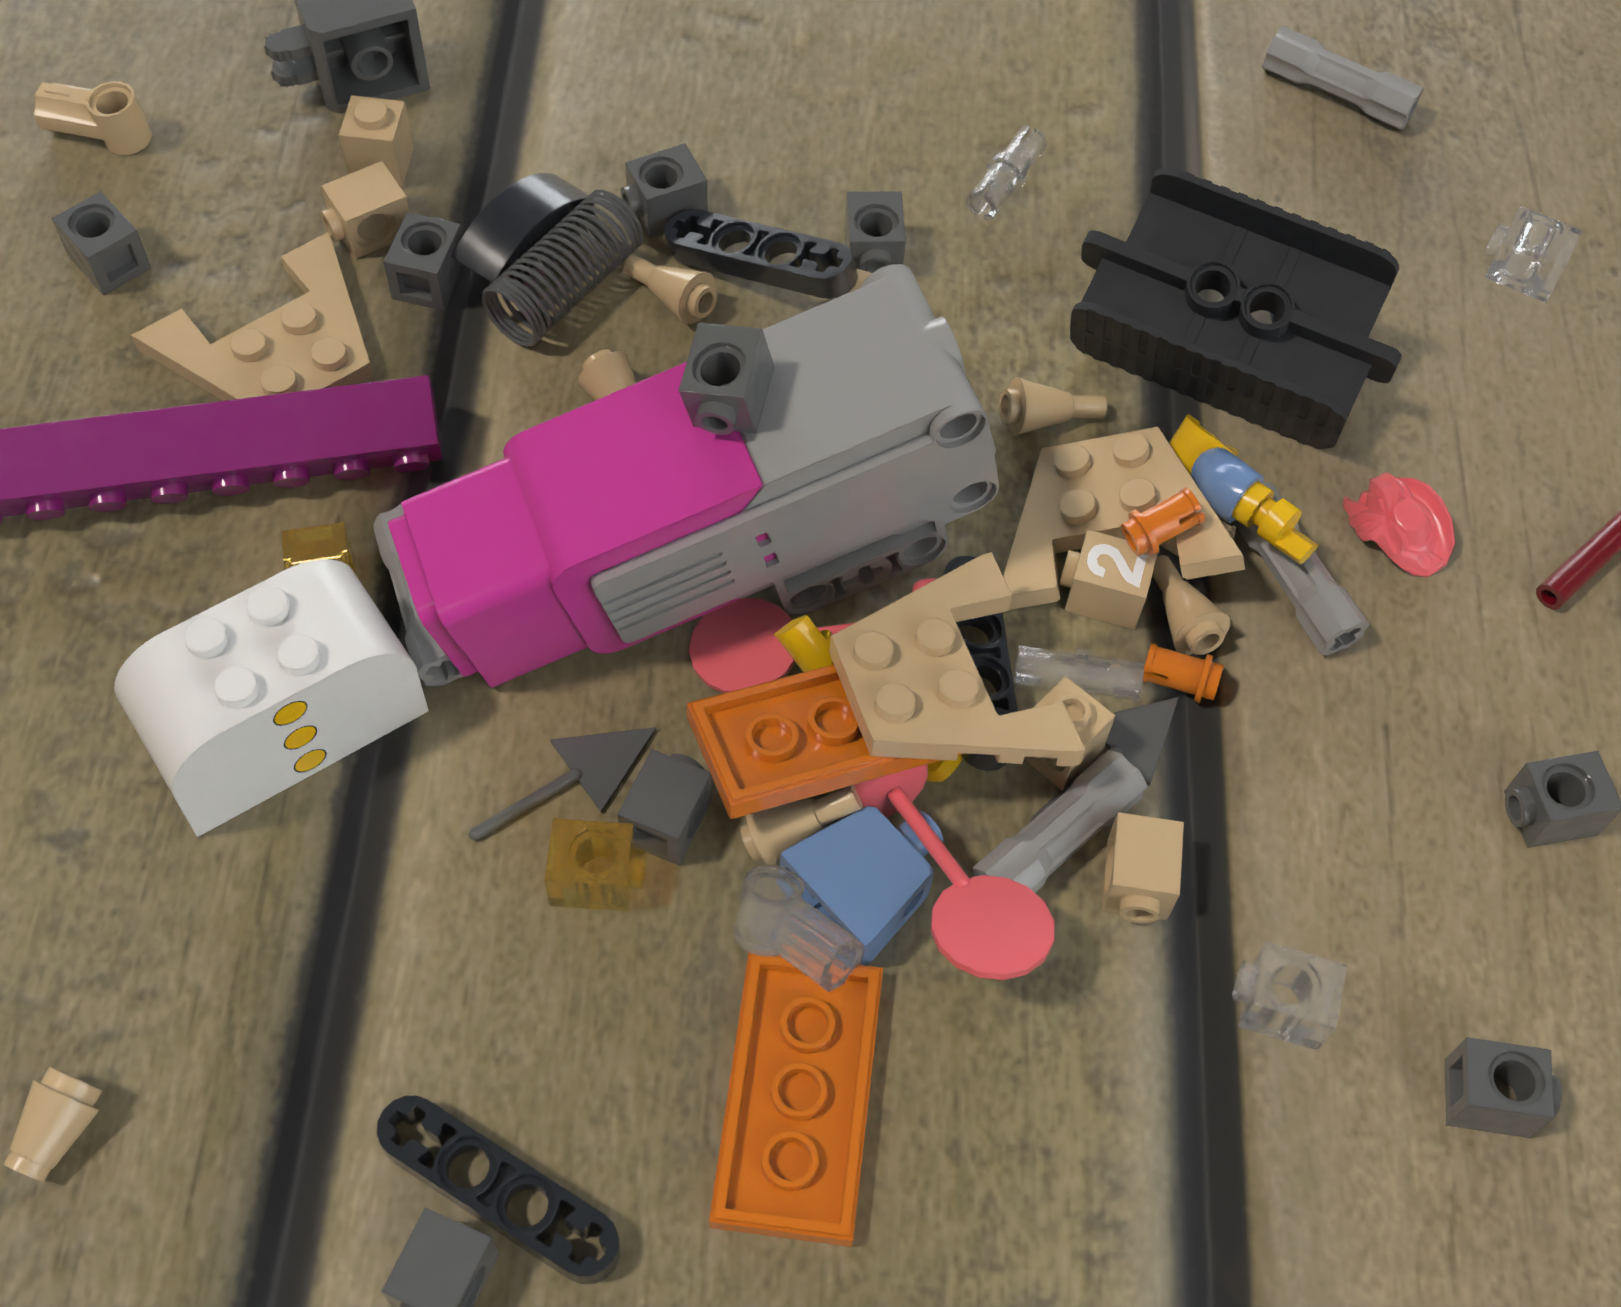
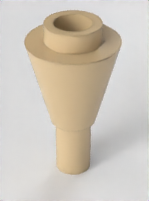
M636 255L629 256L624 263V274L647 285L649 290L684 324L693 325L712 312L716 304L717 292L715 279L710 273L663 265L656 266Z
M609 349L600 350L588 357L582 365L583 371L580 373L577 381L578 385L595 400L636 383L627 353L624 351L612 352Z
M1018 377L1013 378L1008 389L1002 391L999 400L1001 421L1004 424H1008L1009 430L1013 435L1063 423L1071 418H1104L1107 413V400L1104 395H1071L1070 392Z
M1158 556L1152 577L1163 593L1162 599L1176 651L1186 655H1204L1212 652L1222 644L1230 628L1229 616L1190 583L1184 581L1168 556Z
M851 785L818 800L813 798L798 800L746 815L747 824L741 826V836L744 845L754 861L759 862L763 860L771 869H775L780 865V854L783 851L825 829L827 824L863 809L862 800L854 785Z

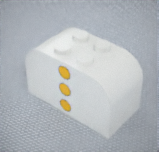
M332 559L313 560L290 567L156 635L128 657L116 676L114 686L117 699L197 837L429 711L417 668L354 571L347 564Z

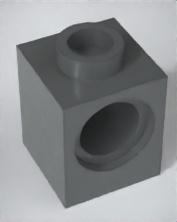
M686 143L625 162L627 186L621 188V198L634 211L648 237L664 233L667 222L674 215L690 209L708 211L707 179Z
M101 191L52 218L68 257L102 295L109 293L151 269L137 230Z
M902 191L847 192L844 227L845 245L851 250L857 269L873 273L885 266L903 264L906 239Z
M406 213L383 261L392 299L445 311L465 267L464 264L451 257L462 238L460 224L437 217L430 218Z
M698 323L678 390L693 427H701L708 432L721 435L730 434L733 431L757 433L775 367L763 329ZM731 382L727 385L721 386L724 383Z
M651 749L617 814L620 841L680 866L712 802L711 773L689 756L677 753L668 756Z
M1599 751L1526 763L1504 790L1507 815L1512 824L1519 827L1527 848L1598 836L1621 812L1620 798ZM1550 795L1557 798L1563 805L1555 802Z
M1466 1037L1445 1058L1446 1126L1530 1138L1554 1119L1560 1109L1562 1087L1559 1077L1552 1075L1550 1049ZM1494 1077L1504 1080L1512 1087L1516 1095V1101L1506 1098L1499 1092L1494 1083Z
M424 1208L381 1293L392 1307H474L499 1253L492 1237L428 1208Z

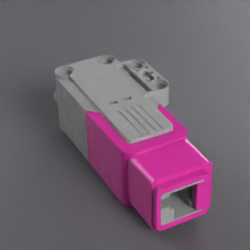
M892 264L882 267L873 272L864 281L861 288L763 329L775 367L757 433L733 431L730 434L721 435L708 432L701 427H693L678 391L687 363L685 362L524 430L513 436L506 443L503 450L504 459L402 501L401 505L404 515L388 521V526L416 612L425 629L463 677L479 672L487 684L493 688L587 647L595 653H614L773 585L784 610L788 614L795 616L806 615L921 567L939 557L948 545L945 524L981 509L998 494L999 480L994 456L996 448L990 431L989 419L966 377L963 358L954 334L943 316L936 319L910 268L903 264ZM731 382L724 383L721 386L727 385Z

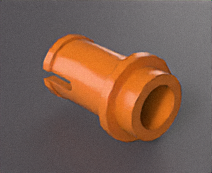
M1185 487L1179 493L1142 513L1137 510L1129 512V520L1121 524V530L1128 545L1137 556H1141L1146 552L1153 556L1159 552V545L1195 525L1204 523L1205 515L1201 511L1196 513L1202 507L1192 491Z
M1151 643L1140 681L1145 683L1151 682L1195 695L1193 701L1200 703L1201 697L1214 700L1224 665L1212 662L1213 656L1207 654L1204 660L1161 648Z

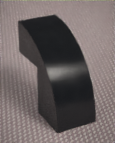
M538 173L524 177L508 186L485 206L468 227L451 257L493 282L589 195L555 174ZM518 277V280L524 284L522 278Z

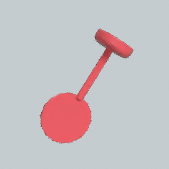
M928 578L917 581L912 587V592L936 579ZM739 598L736 602L703 615L692 631L689 654L695 673L708 687L721 693L787 677L795 661L777 640L774 633L793 619L780 606L761 598ZM854 623L817 628L819 631L828 629L832 634H835Z
M927 764L855 784L854 787L862 800L863 808L866 806L876 807L886 818L898 812L901 814L953 885L942 891L932 908L931 917L932 937L939 952L956 968L978 978L1007 980L1027 975L1044 963L1054 944V919L1045 901L1029 887L1006 877L980 875L968 878L967 874L912 803L926 783L928 777Z

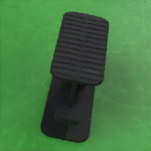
M1176 168L1160 169L1156 171L1152 178L1150 194L1126 242L1096 230H1091L1087 233L1082 244L1081 259L1087 266L1095 269L1096 272L1082 301L1075 304L1071 312L1070 340L1076 346V349L1083 354L1086 353L1092 356L1095 360L1109 363L1110 366L1126 370L1127 373L1132 375L1136 374L1143 377L1144 380L1158 383L1161 387L1170 388L1183 396L1187 395L1198 402L1209 404L1215 409L1224 410L1232 416L1241 417L1249 423L1258 424L1262 428L1280 433L1279 435L1286 438L1290 437L1303 445L1307 444L1316 449L1324 450L1336 445L1365 379L1368 378L1379 383H1389L1402 358V354L1397 349L1368 338L1399 271V263L1391 255L1392 253L1384 248L1375 246L1371 242L1356 239L1355 236L1343 234L1332 227H1325L1320 225L1319 222L1304 219L1298 214H1291L1280 207H1273L1259 199H1252L1248 195L1234 192L1228 187L1213 184L1212 181L1207 179H1200L1189 172L1185 173ZM1207 289L1215 290L1222 294L1224 299L1218 302H1208L1200 298L1197 293ZM1260 310L1268 311L1275 315L1278 321L1272 324H1263L1256 321L1251 314Z

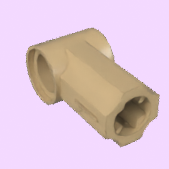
M110 81L92 90L59 83L50 84L42 82L34 95L35 111L33 115L41 129L101 139L106 148L111 153L117 155L137 153L144 149L151 141L152 131L133 89L126 83Z

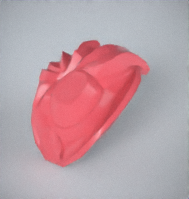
M1383 473L1369 479V488L1361 493L1358 501L1344 497L1343 508L1349 515V525L1355 529L1357 536L1362 541H1375L1384 553L1406 572L1413 576L1430 577L1447 565L1455 545L1453 521L1442 498L1430 485L1416 478H1399L1389 473Z

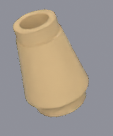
M49 1066L41 1082L35 1080L32 1082L9 1149L11 1151L3 1164L19 1173L44 1182L50 1170L54 1169L100 1111L94 1105L103 1090Z

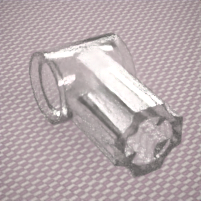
M762 865L752 868L746 873L733 932L735 941L752 954L760 956L780 955L828 992L845 984L849 974L860 963L864 945L857 941L856 937L802 899L805 887L802 880L795 873L774 865Z

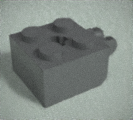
M294 0L300 25L282 29L281 32L275 31V33L269 34V37H265L266 45H264L266 56H269L275 62L272 63L271 71L273 81H276L280 87L286 86V88L288 86L294 87L295 84L302 85L315 81L327 110L339 114L346 113L351 95L393 100L430 90L418 16L412 0Z

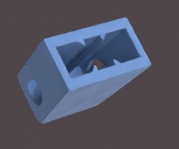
M866 806L783 851L780 854L779 881L854 964L868 966L925 901L930 893L934 871L924 858L929 853L906 821L895 828L876 807ZM919 811L943 842L942 832L935 821L925 812Z

